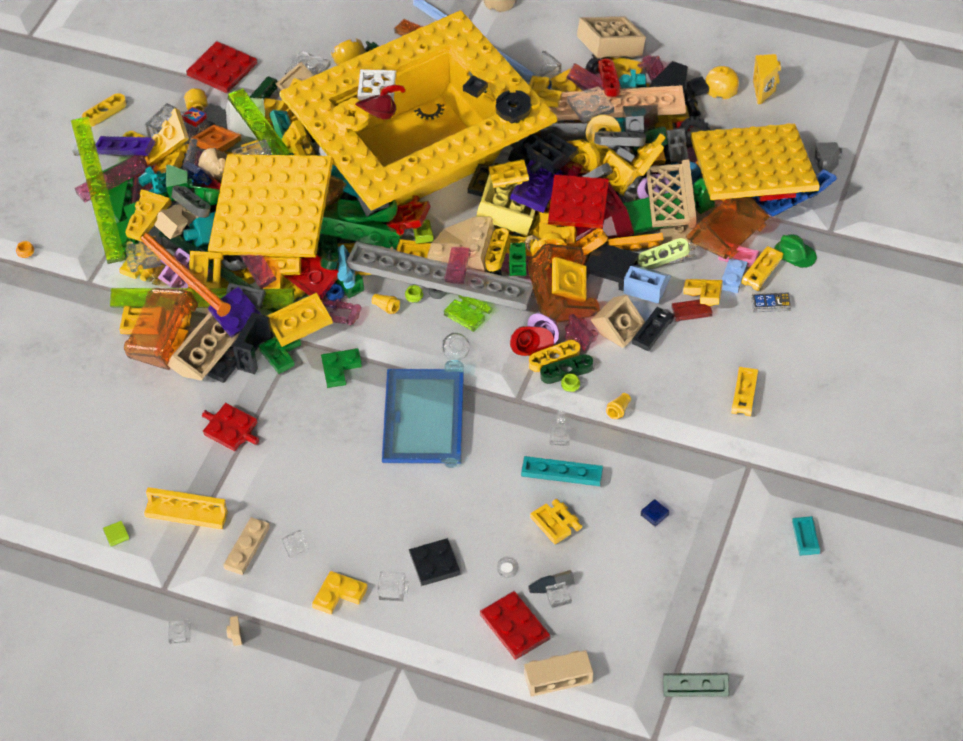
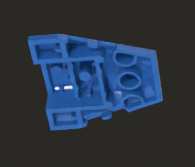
M824 169L819 174L815 172L819 182V191L797 192L794 198L760 201L758 196L751 197L756 198L758 209L773 217L817 196L837 178L834 174Z

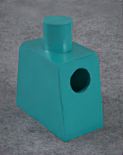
M215 212L210 213L208 217L194 219L189 224L190 229H186L183 232L184 239L186 241L194 240L197 249H208Z

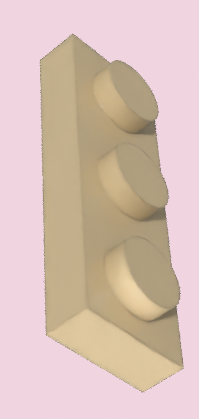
M252 517L249 519L223 564L224 569L240 575L244 574L270 528L269 523Z

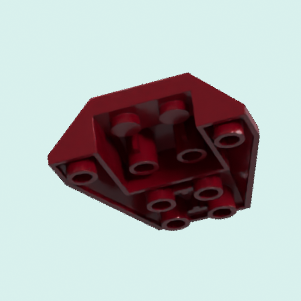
M609 183L603 231L608 236V239L634 236L628 211ZM575 227L576 242L597 228Z

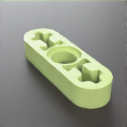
M683 238L673 240L640 253L638 264L642 267L653 269L687 256L690 252V246ZM680 245L683 246L682 251L679 250ZM661 251H668L667 257H659ZM645 258L649 259L647 264L644 263Z

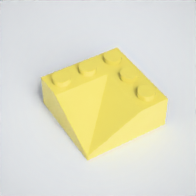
M489 173L476 217H492L494 225L527 235L535 210L510 199L517 183L506 185L505 188H493Z

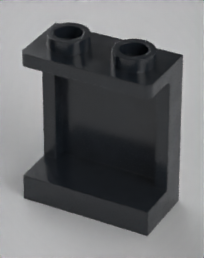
M607 244L601 245L590 252L588 260L583 263V265L587 266L586 280H588L590 274L619 283L618 290L624 291V278L630 266L638 265V253Z
M251 313L233 345L237 370L255 375L258 370L255 352L262 341L266 342L273 338L269 317L263 314Z

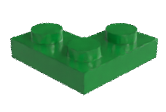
M274 337L260 344L259 351L275 371L281 374L295 366L294 360L287 352L301 346V340H295L281 347L277 338Z
M358 348L321 354L327 388L346 385L344 370L362 367Z

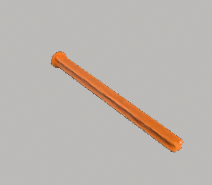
M145 233L141 237L143 243L216 309L219 316H226L230 312V304L224 303L149 233Z

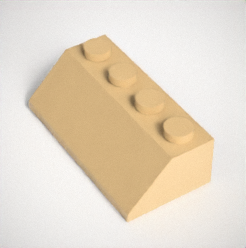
M209 312L172 355L168 366L182 377L203 380L235 342L241 332L231 338Z

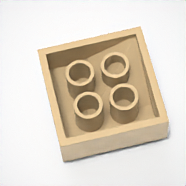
M625 16L580 17L577 37L597 58L636 57L643 55L646 36Z
M472 217L443 229L431 243L427 258L485 272L486 265L484 259L492 233L495 231L492 217Z

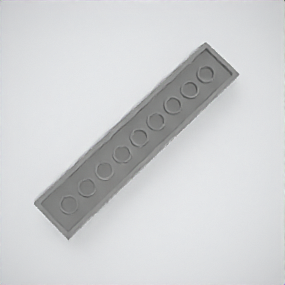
M361 242L355 243L347 259L348 267L354 271L366 272L392 280L395 279L409 284H416L525 311L527 310L535 285L526 281Z

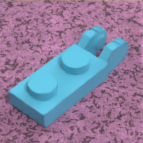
M344 245L337 247L339 258V272L337 276L340 281H343L345 288L350 289L355 285V271L348 267L347 259L350 253Z

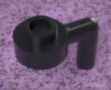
M592 53L593 58L587 62L585 69L591 75L599 73L598 62L601 58H597Z

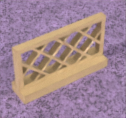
M682 160V164L650 166L646 174L652 227L688 225L689 228H696V210L689 160ZM679 170V174L675 178L668 174L670 171ZM658 172L661 175L656 179L650 173ZM664 177L671 180V182H669L667 185L663 184L660 181ZM674 183L681 187L677 192L670 188ZM656 185L663 188L659 193L652 190ZM666 191L673 195L668 200L662 196ZM675 198L682 201L679 206L672 203ZM658 199L664 202L660 208L654 204ZM667 206L674 209L671 214L664 211ZM679 212L684 215V219H676L673 216ZM659 214L666 217L661 221H656L655 219Z

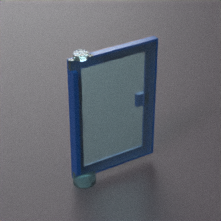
M450 360L445 363V369H387L382 463H445V466L448 468H454L457 466V463H461L464 364L461 361Z

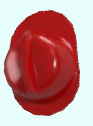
M519 327L514 331L510 339L512 351L521 356H530L533 353L552 347L554 344L552 333L542 327Z

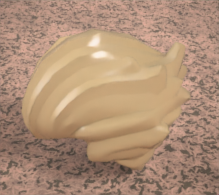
M215 147L209 148L201 154L199 168L208 176L222 182L227 154L217 150Z

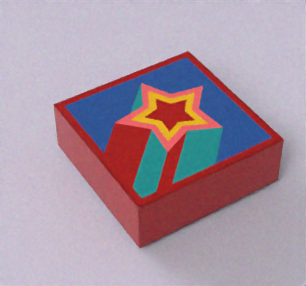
M191 107L182 115L183 121L194 127L199 126L207 118V113Z

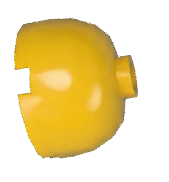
M349 39L338 44L334 48L335 52H331V56L335 64L339 65L366 52L360 39H356L354 42Z
M717 66L708 72L705 79L710 87L708 95L713 98L718 96L722 97V99H728L737 94L739 78L732 68Z

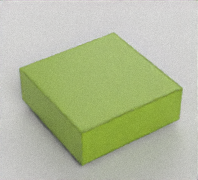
M122 520L103 528L110 547L129 540Z

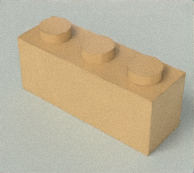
M586 650L573 651L563 656L555 655L549 659L533 660L524 664V676L530 697L593 683V670Z

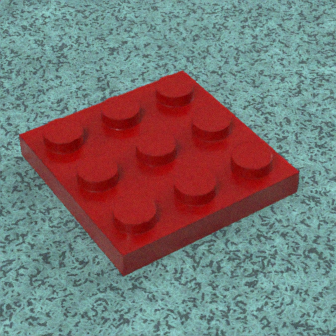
M216 41L186 70L187 76L228 94L257 64V58Z
M554 175L548 225L603 229L609 179Z

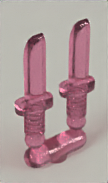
M337 298L336 301L321 299L325 307L333 308L334 311L338 309L351 310L347 319L346 317L334 315V312H330L329 315L334 323H347L349 326H352L356 319L359 318L362 308L360 304L353 305L352 303L341 302L340 298Z

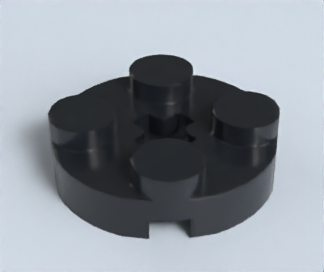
M510 90L505 91L496 99L495 108L497 115L511 124L525 119L532 111L531 99L523 91L516 90V93H510Z

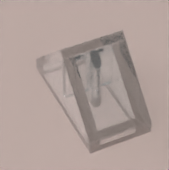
M542 51L540 77L551 79L561 73V63L548 52Z

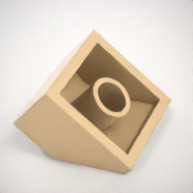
M627 295L613 297L591 319L602 336L622 348L633 339L645 323Z

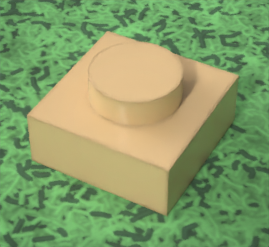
M238 616L230 617V625L227 626V636L232 638L234 646L242 645Z

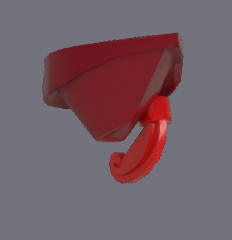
M390 85L383 88L380 95L360 100L355 105L377 118L389 120L396 112V104L391 96L387 94L397 91L405 93L406 89L401 85Z

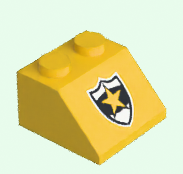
M776 54L755 55L753 84L757 104H762L776 91V84H779L778 71H781V62L777 61Z

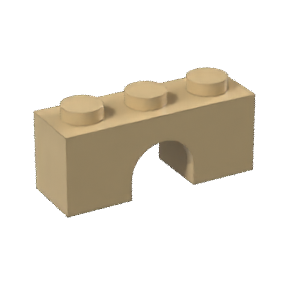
M181 204L173 205L171 208L163 209L159 212L155 226L169 239L181 235L185 226H189L198 217Z

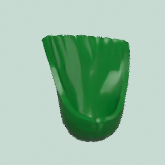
M339 199L337 212L340 218L348 222L376 221L383 223L393 220L397 214L398 205L396 200L389 202V207L367 217L359 200Z

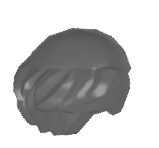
M223 255L222 263L225 268L231 271H239L247 268L250 258L246 255Z

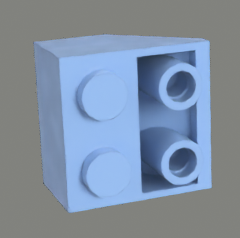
M632 265L624 278V294L659 304L671 275L642 266Z

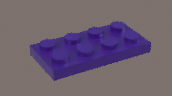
M531 160L526 167L529 181L516 185L510 199L535 211L544 213L551 200L554 175H564L565 173L559 170L553 175L546 169L540 168L533 174L529 168L535 162Z

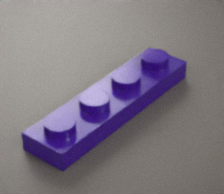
M100 136L93 151L96 154L148 156L155 141L151 137Z

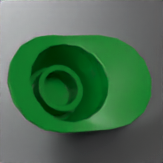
M190 186L194 189L195 194L210 206L217 205L220 189Z
M795 234L783 235L781 241L774 247L775 250L783 253L782 260L800 268L812 266L817 259L815 251L804 244L802 238Z

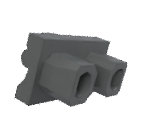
M684 128L666 131L670 163L688 160Z

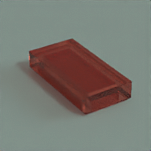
M700 299L672 303L671 305L672 312L675 314V322L712 316L711 306L700 304Z

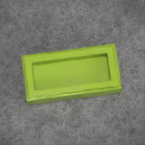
M429 219L424 220L421 227L413 229L416 244L434 241Z

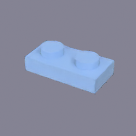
M729 258L722 277V290L738 293L748 262Z

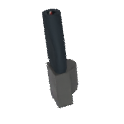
M571 570L553 576L542 577L528 586L530 593H547L556 588L574 584L573 573Z

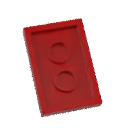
M515 591L480 610V616L515 660L550 640V634Z

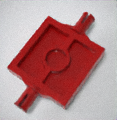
M413 196L410 203L397 206V214L386 225L395 229L398 235H403L404 231L408 228L416 229L421 227L431 208L429 201L419 202L420 198Z
M226 402L216 414H212L207 410H204L202 413V418L210 421L203 430V434L221 445L236 451L245 441H249L254 445H257L259 442V438L251 434L253 428L258 423L257 419Z

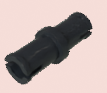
M685 89L684 100L690 117H700L701 113L698 109L697 99L694 98L691 89H688V91Z

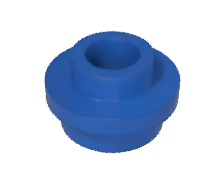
M333 284L326 293V297L330 301H339L344 297V289L339 284Z

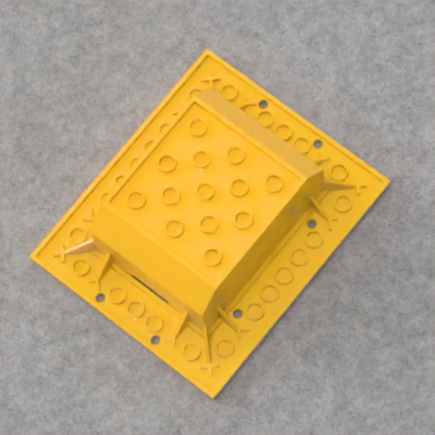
M462 10L280 91V97L326 155L332 156L334 165L371 211L393 200H396L397 205L410 203L413 196H418L421 199L473 174L478 164L492 165L504 147L557 122V116ZM360 70L396 71L395 85L405 87L406 92L401 93L397 91L394 93L396 112L391 119L384 120L370 114L368 125L359 131H352V129L347 128V131L337 127L334 121V108L350 98L358 99ZM469 71L474 76L488 82V88L486 89L488 92H483L478 98L463 91V85L471 78ZM381 76V78L384 81H390L389 79ZM376 82L373 85L379 86L380 83ZM362 87L365 93H372L373 91L371 87ZM510 90V93H516V90L525 92L531 99V113L518 123L511 124L509 121L500 118L496 113V99L505 91ZM436 104H444V107L441 108L445 109L440 111L443 113L442 115L438 114L440 117L434 116L432 120L431 117L426 120V117L422 119L420 118L422 115L417 116L418 112H414V110L421 108L424 114H433L438 110Z

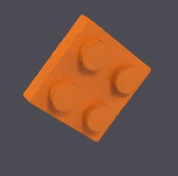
M214 124L193 136L191 144L205 150L215 147L217 150L224 152L241 141V134Z

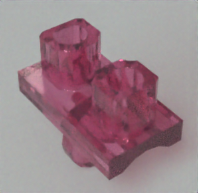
M574 314L569 315V322L565 326V339L567 341L575 340L579 342L584 351L588 350L590 344L597 340L598 332L595 329L589 330L587 328V321L583 317L577 318Z

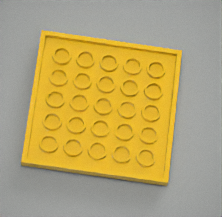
M786 123L784 125L691 132V141L710 200L819 191V182L795 124Z
M227 154L208 252L222 253L223 255L316 257L333 164L332 156Z

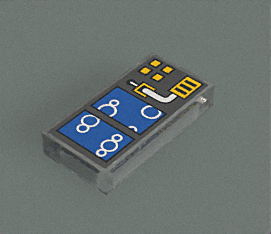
M789 292L752 294L751 296L753 312L791 311Z

